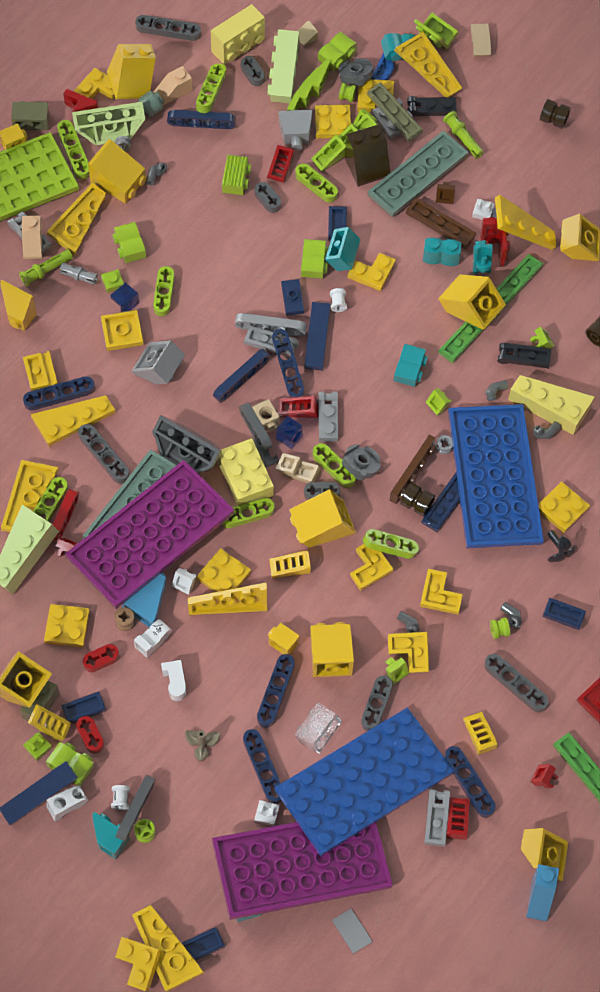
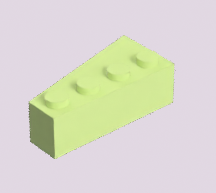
M278 29V36L274 35L273 46H276V52H272L271 62H274V68H270L269 79H272V84H268L267 95H270L271 102L290 103L294 89L293 79L296 75L295 63L298 61L300 46L299 31Z
M24 505L20 508L0 554V586L11 594H14L59 532L51 523Z

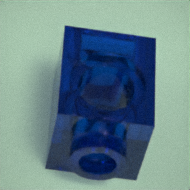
M289 416L276 429V439L290 449L303 436V425Z

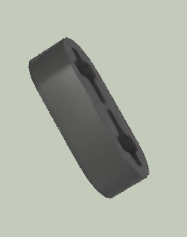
M252 56L243 57L241 59V70L248 81L254 86L262 85L265 81V74L256 59Z
M260 182L255 186V197L264 208L271 213L278 212L281 208V199L271 186L265 182Z
M311 482L304 487V497L306 500H309L329 489H333L334 493L340 496V487L334 482ZM310 489H314V495H311Z

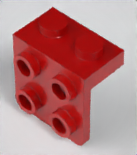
M483 218L480 241L485 240L487 244H498L500 267H504L505 261H508V252L510 251V241H507L509 233L498 229L497 218Z

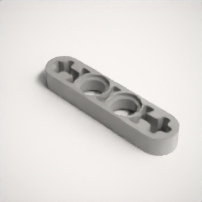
M239 313L235 318V326L243 330H248L250 326H254L271 332L283 329L288 333V336L302 337L306 334L307 324L299 320Z

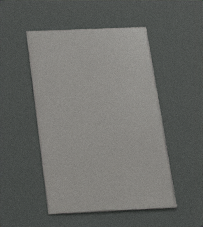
M352 909L347 910L332 920L353 954L373 942Z

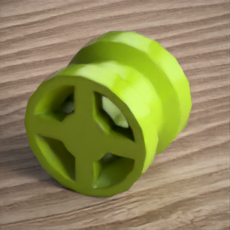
M343 82L339 92V100L346 99L353 103L357 86H349Z
M506 617L501 618L499 621L490 620V630L493 639H499L500 636H510V627Z
M141 819L135 824V836L139 842L149 843L154 839L156 833L152 821Z

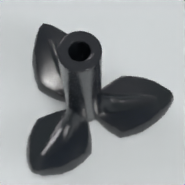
M554 530L549 531L547 534L559 550V553L547 559L549 562L563 561L565 555L568 557L572 556L578 548L577 545L571 547V542L562 535L559 538Z

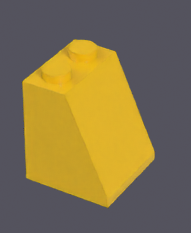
M118 44L107 70L116 99H139L151 90L156 59L151 44Z
M111 139L106 141L88 163L90 182L125 204L135 196L137 189L143 186L147 179L145 168Z
M460 274L438 298L446 313L480 329H485L506 305L491 279L483 276Z
M330 489L289 509L291 513L290 521L298 532L296 537L300 544H304L308 548L356 533L344 500Z
M337 622L334 625H326L325 623L312 625L310 627L313 677L352 676L354 658L350 624Z
M18 651L0 675V697L8 702L30 708L52 673Z

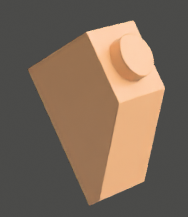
M182 66L168 73L154 90V93L158 92L164 101V104H162L164 106L191 92L192 78Z
M22 216L24 259H42V222L40 216Z

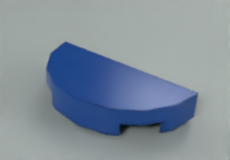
M384 53L374 70V75L370 79L389 80L393 75L394 64L392 61L385 59Z

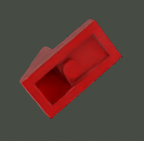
M66 89L63 93L64 102L68 107L73 108L72 112L98 108V101L69 89Z

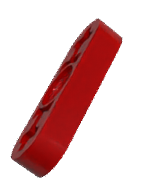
M72 489L67 491L53 522V526L59 531L53 540L58 541V539L62 538L78 502V491Z

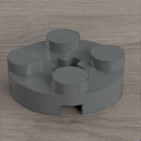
M356 58L354 59L355 62L349 63L348 60L342 63L339 67L340 81L342 83L363 86L374 75L373 65L368 59Z
M355 444L348 447L344 454L342 465L358 480L374 477L381 466L378 453L368 446L362 448L359 447L360 445Z

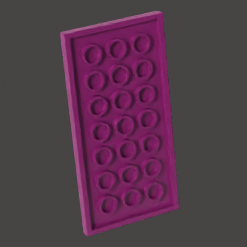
M183 460L65 553V555L112 606L117 609L230 518L235 511Z
M297 822L212 838L229 920L390 889L393 886L376 822L323 856L319 855Z

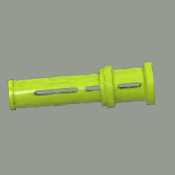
M455 111L448 113L444 117L443 122L449 125L453 135L461 139L475 159L480 158L484 151L466 130V124L459 120Z
M66 249L39 265H32V268L25 272H19L23 284L28 287L31 282L43 279L46 273L56 269L63 263L73 260L72 254Z

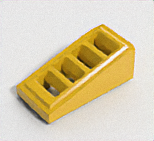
M308 551L269 559L272 578L310 574L311 571ZM303 560L304 565L300 566V561ZM295 561L296 567L292 568V562ZM285 562L288 563V569L286 570L284 568ZM277 563H280L281 571H277Z
M37 704L28 721L30 725L52 739L60 741L65 739L71 725L64 718Z
M482 712L463 718L478 755L497 749L496 739ZM480 719L481 722L471 725L470 721ZM483 726V729L474 731V728ZM486 733L485 736L477 738V735ZM489 740L487 743L480 744L481 741Z

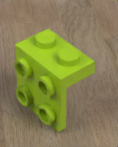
M431 13L423 24L417 19L414 20L415 28L419 33L424 32L427 38L433 41L432 43L438 48L444 47L447 50L459 34L456 29L434 13Z

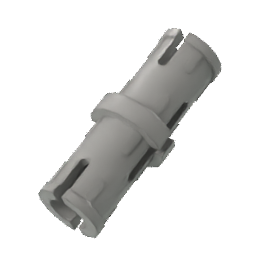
M66 263L61 265L60 274L70 276L76 281L81 280L92 285L96 284L98 274L86 271L80 266L77 268Z

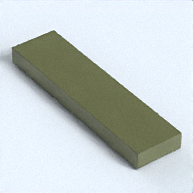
M381 82L367 91L368 97L408 142L423 133V129Z

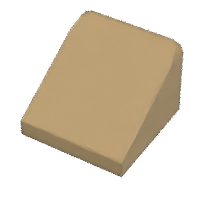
M307 21L298 30L299 42L303 47L318 40V31L310 21Z

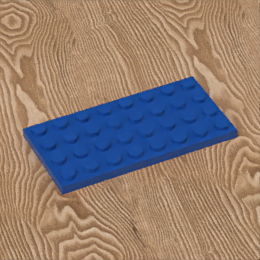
M523 404L449 408L448 415L466 549L542 545L544 540Z
M407 707L275 787V791L319 855L323 856L448 778L454 771Z

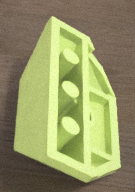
M142 102L72 112L75 131L94 145L105 144L108 139L115 142L119 136H127L131 139L145 120Z

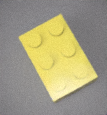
M251 4L211 30V52L224 65L234 61L236 57L246 53L251 47L260 44L265 39V17Z
M252 438L221 449L217 462L237 506L274 496V486Z

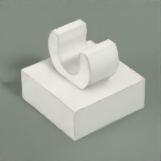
M477 199L472 217L481 220L491 217L495 203Z
M178 568L174 575L172 587L189 595L193 589L196 574L187 572V569Z
M260 800L254 822L274 826L279 805Z

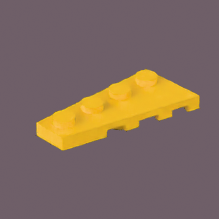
M424 32L395 48L394 51L444 97H451L461 91V85Z
M91 183L47 230V235L75 256L106 197V192L94 183Z
M499 194L495 197L498 229L550 250L556 247L554 230Z
M105 395L31 414V418L50 447L77 433L82 425H93L115 414V409Z
M262 583L189 597V615L267 611V585Z
M150 905L132 914L144 944L162 950L156 971L166 992L205 973L153 906Z

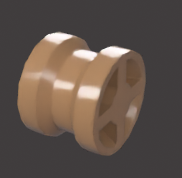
M123 607L115 612V623L119 630L129 631L134 627L135 618L131 609Z

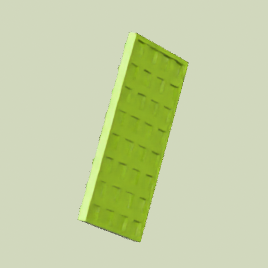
M51 132L0 151V221L79 190V186Z

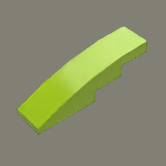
M327 59L306 78L294 94L287 111L298 110L299 107L306 109L312 96L319 98L330 72L331 60Z
M366 113L355 125L351 123L340 135L336 134L311 158L312 161L322 172L345 157L346 134L378 124Z

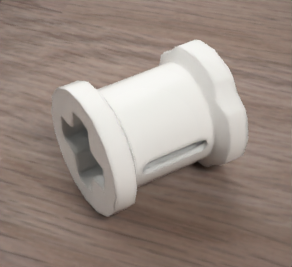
M336 288L330 291V297L332 298L331 310L334 312H343L347 309V304L345 303L346 291L344 289Z
M125 785L112 786L113 803H111V808L115 810L129 809L127 800L130 787Z

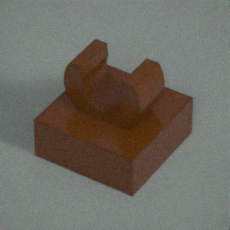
M450 182L438 184L436 203L453 204L455 185H450Z

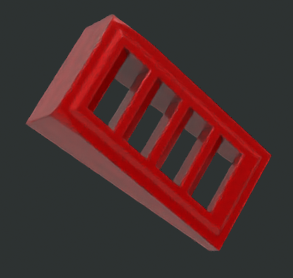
M277 145L267 175L268 179L284 183L293 160L294 149ZM279 155L287 156L288 159L279 157ZM277 160L286 162V165L277 163ZM275 166L284 168V171L276 169ZM272 173H280L282 177L272 175Z
M316 396L279 399L278 415L279 417L318 418V400ZM286 404H289L288 411H285ZM293 404H296L295 411H293Z
M449 797L446 838L467 839L470 799ZM453 803H455V804H464L465 807H464V808L453 807ZM452 812H464V815H455ZM452 819H461L464 821L463 823L452 822ZM452 826L463 827V830L452 829Z

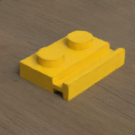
M49 351L43 354L37 353L23 357L31 391L58 384Z

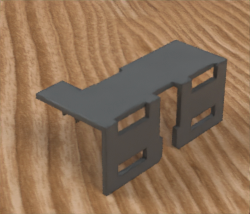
M251 436L265 468L279 462L277 454L275 457L273 455L272 458L268 451L269 449L262 451L256 440Z

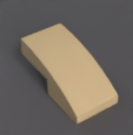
M471 24L473 57L491 56L489 25Z
M283 453L277 464L276 471L308 484L315 482L320 467L319 465L303 462L300 457Z

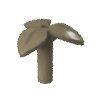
M193 730L185 731L187 742L190 745L199 746L194 751V756L197 760L203 761L207 758L209 752L205 746H215L220 738L219 732H209L205 736L203 730L198 732Z

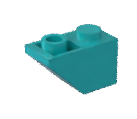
M94 812L92 817L98 848L116 859L130 838L128 836L126 842L116 838L120 824L116 826L110 822L111 819L105 814L101 813L99 815Z

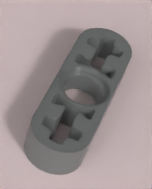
M247 402L239 406L240 414L260 449L265 451L271 448V440L251 405Z
M379 676L373 685L361 719L362 728L366 731L380 724L392 690V680L387 676ZM385 682L387 687L384 688L383 693L381 695L379 694V684ZM374 699H379L383 705L380 708H374L371 702ZM371 712L375 713L374 723L367 725L366 720L370 719Z

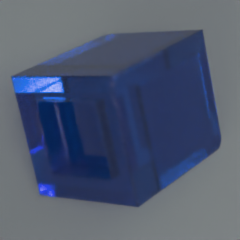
M126 282L110 295L111 299L120 306L121 312L130 311L139 303L138 292Z

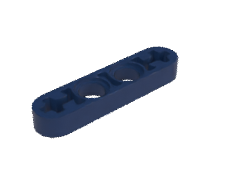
M170 110L167 116V123L180 127L233 129L236 117L231 113H200L189 110Z
M277 329L272 334V341L288 394L291 398L302 397L305 392L288 333L283 329ZM279 334L286 336L283 338L285 345L281 347L279 340H275ZM283 351L291 353V357L288 360L281 359L280 355ZM293 368L296 370V375L294 377H287L286 370ZM294 381L296 382L297 388H301L298 391L299 394L291 392L293 390L292 382Z
M264 349L256 352L216 388L213 397L220 403L224 402L268 362L270 354Z
M85 376L33 390L24 395L23 403L26 409L33 411L88 396L95 390L94 381L92 378ZM87 383L89 388L85 389L83 384ZM70 387L73 389V392L67 395L63 393V390ZM52 392L55 394V397L48 400L45 398V395ZM33 398L34 403L31 404L29 399Z
M283 654L277 659L258 710L257 721L264 728L271 727L274 724L291 679L295 661L289 654ZM287 660L289 661V665L286 666L285 673H283L282 663H284ZM281 677L285 680V683L282 686H276L273 681ZM270 695H275L278 697V702L270 704L267 698ZM268 708L271 709L269 712L270 719H267L265 722L262 716L266 715Z
M254 729L247 730L243 735V744L267 801L277 804L282 800L279 796L277 798L273 795L270 796V785L273 784L275 790V787L281 784L260 733ZM250 735L256 738L255 744L257 748L253 749L252 742L248 741ZM256 753H263L265 755L264 761H255L254 755ZM264 771H270L273 777L270 780H264L261 774Z
M457 746L449 747L445 752L444 758L454 771L453 775L468 799H470L477 813L483 818L492 816L495 811L494 800L463 751ZM451 752H452L454 755H455V754H458V756H457V761L459 762L460 765H458L457 768H455V766L457 765V762L455 761V759H454V758H452V759L449 758L450 755H451ZM463 768L468 769L470 776L462 778L459 775V770ZM476 785L480 788L481 793L473 795L470 793L469 788ZM483 796H485L483 798L484 804L486 806L490 805L489 812L486 809H481L483 804L479 799H481Z

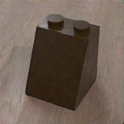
M380 124L346 134L345 160L357 187L384 179L391 173L387 140Z

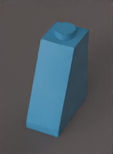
M163 572L122 604V608L131 609L134 617L149 628L159 616L166 588L165 574Z
M538 864L532 877L526 918L547 922L556 890L559 868Z

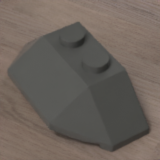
M160 415L152 431L162 457L175 465L184 460L198 474L213 468L221 453V449L214 442L187 426Z

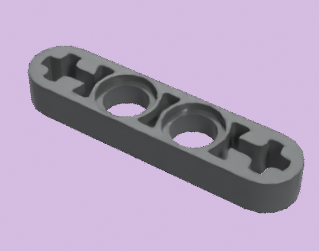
M140 15L135 20L136 29L141 33L196 41L201 37V27L196 23L148 15ZM158 24L164 25V28L157 29L155 26ZM174 27L181 28L179 32H175L172 29Z
M82 425L78 430L81 442L116 483L123 484L129 477L128 467L92 425ZM85 431H86L87 433L90 432V435H91V438H92L91 441H90V438L88 437V435H84V432H85ZM100 443L104 447L102 450L96 451L93 449V446ZM107 457H113L115 459V461L112 464H106L104 462V460ZM116 467L121 473L124 472L123 477L117 474V470L115 469Z
M497 654L487 656L484 667L489 674L533 711L543 712L546 710L549 702L546 694ZM490 661H497V667L495 665L491 667ZM511 672L514 675V679L507 681L504 679L503 674ZM526 685L529 688V692L522 694L518 687ZM532 692H534V696L531 697V699L529 700L528 698L532 695ZM542 699V700H543L542 705L539 704V705L537 706V705L535 704V703H536V700Z
M145 775L120 824L116 838L126 842L154 786L156 778Z

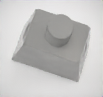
M312 110L279 111L278 122L284 144H292L294 151L301 150L302 144L309 143Z

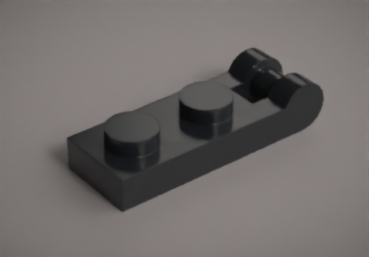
M409 96L407 98V105L409 106L407 111H410L412 116H446L452 111L457 113L456 97L417 98L416 96Z
M511 343L499 344L500 354L497 359L498 363H511L549 369L551 349Z

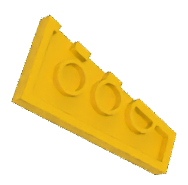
M21 460L1 525L2 531L10 533L22 505L34 511L49 484L57 475L58 467Z

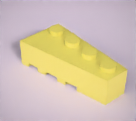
M520 375L510 390L508 400L517 405L523 404V408L550 423L558 422L561 425V429L574 435L591 409L595 397Z

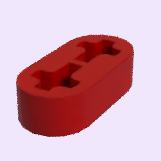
M107 644L87 653L83 657L85 670L96 672L114 664L119 659L118 648L113 644ZM109 650H110L111 653H113V657H111V658H110L109 655L106 656V655H107V651H109ZM89 659H92L93 661H95V665H94V666H92L91 664H88V663H89Z
M83 716L78 719L76 724L77 730L86 749L94 754L102 751L104 742L93 719L89 716ZM85 722L89 725V733H87L85 728H82V724ZM91 737L98 742L97 747L91 745Z

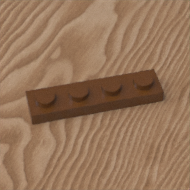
M415 198L406 210V214L448 239L461 242V247L465 249L476 237V232L418 198Z
M430 434L428 435L390 492L389 501L397 504L408 485L415 482L417 478L416 473L418 470H423L427 463L426 458L428 455L432 456L436 449L435 437Z

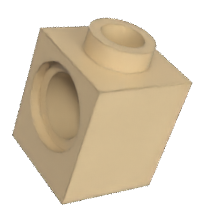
M269 399L252 407L265 431H273L279 426V415ZM264 416H269V417H271V418H269V419H264L263 417H264Z

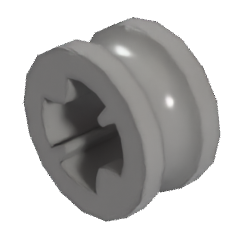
M119 136L116 138L115 142L125 152L131 150V139L129 137Z
M447 435L440 436L437 439V451L441 454H449L453 449L452 438ZM444 442H447L448 447H442V443L444 444Z

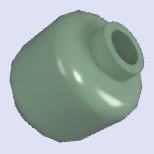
M148 91L138 99V102L143 103L144 115L147 114L149 117H152L163 109L162 104H164V101L157 91L155 93Z

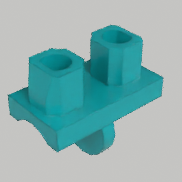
M485 240L475 242L473 249V274L479 272L491 273L493 247L492 244H487Z

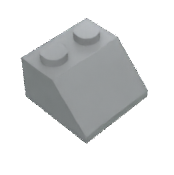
M171 340L150 342L131 372L154 384H168L173 379L176 369L182 364L185 354Z

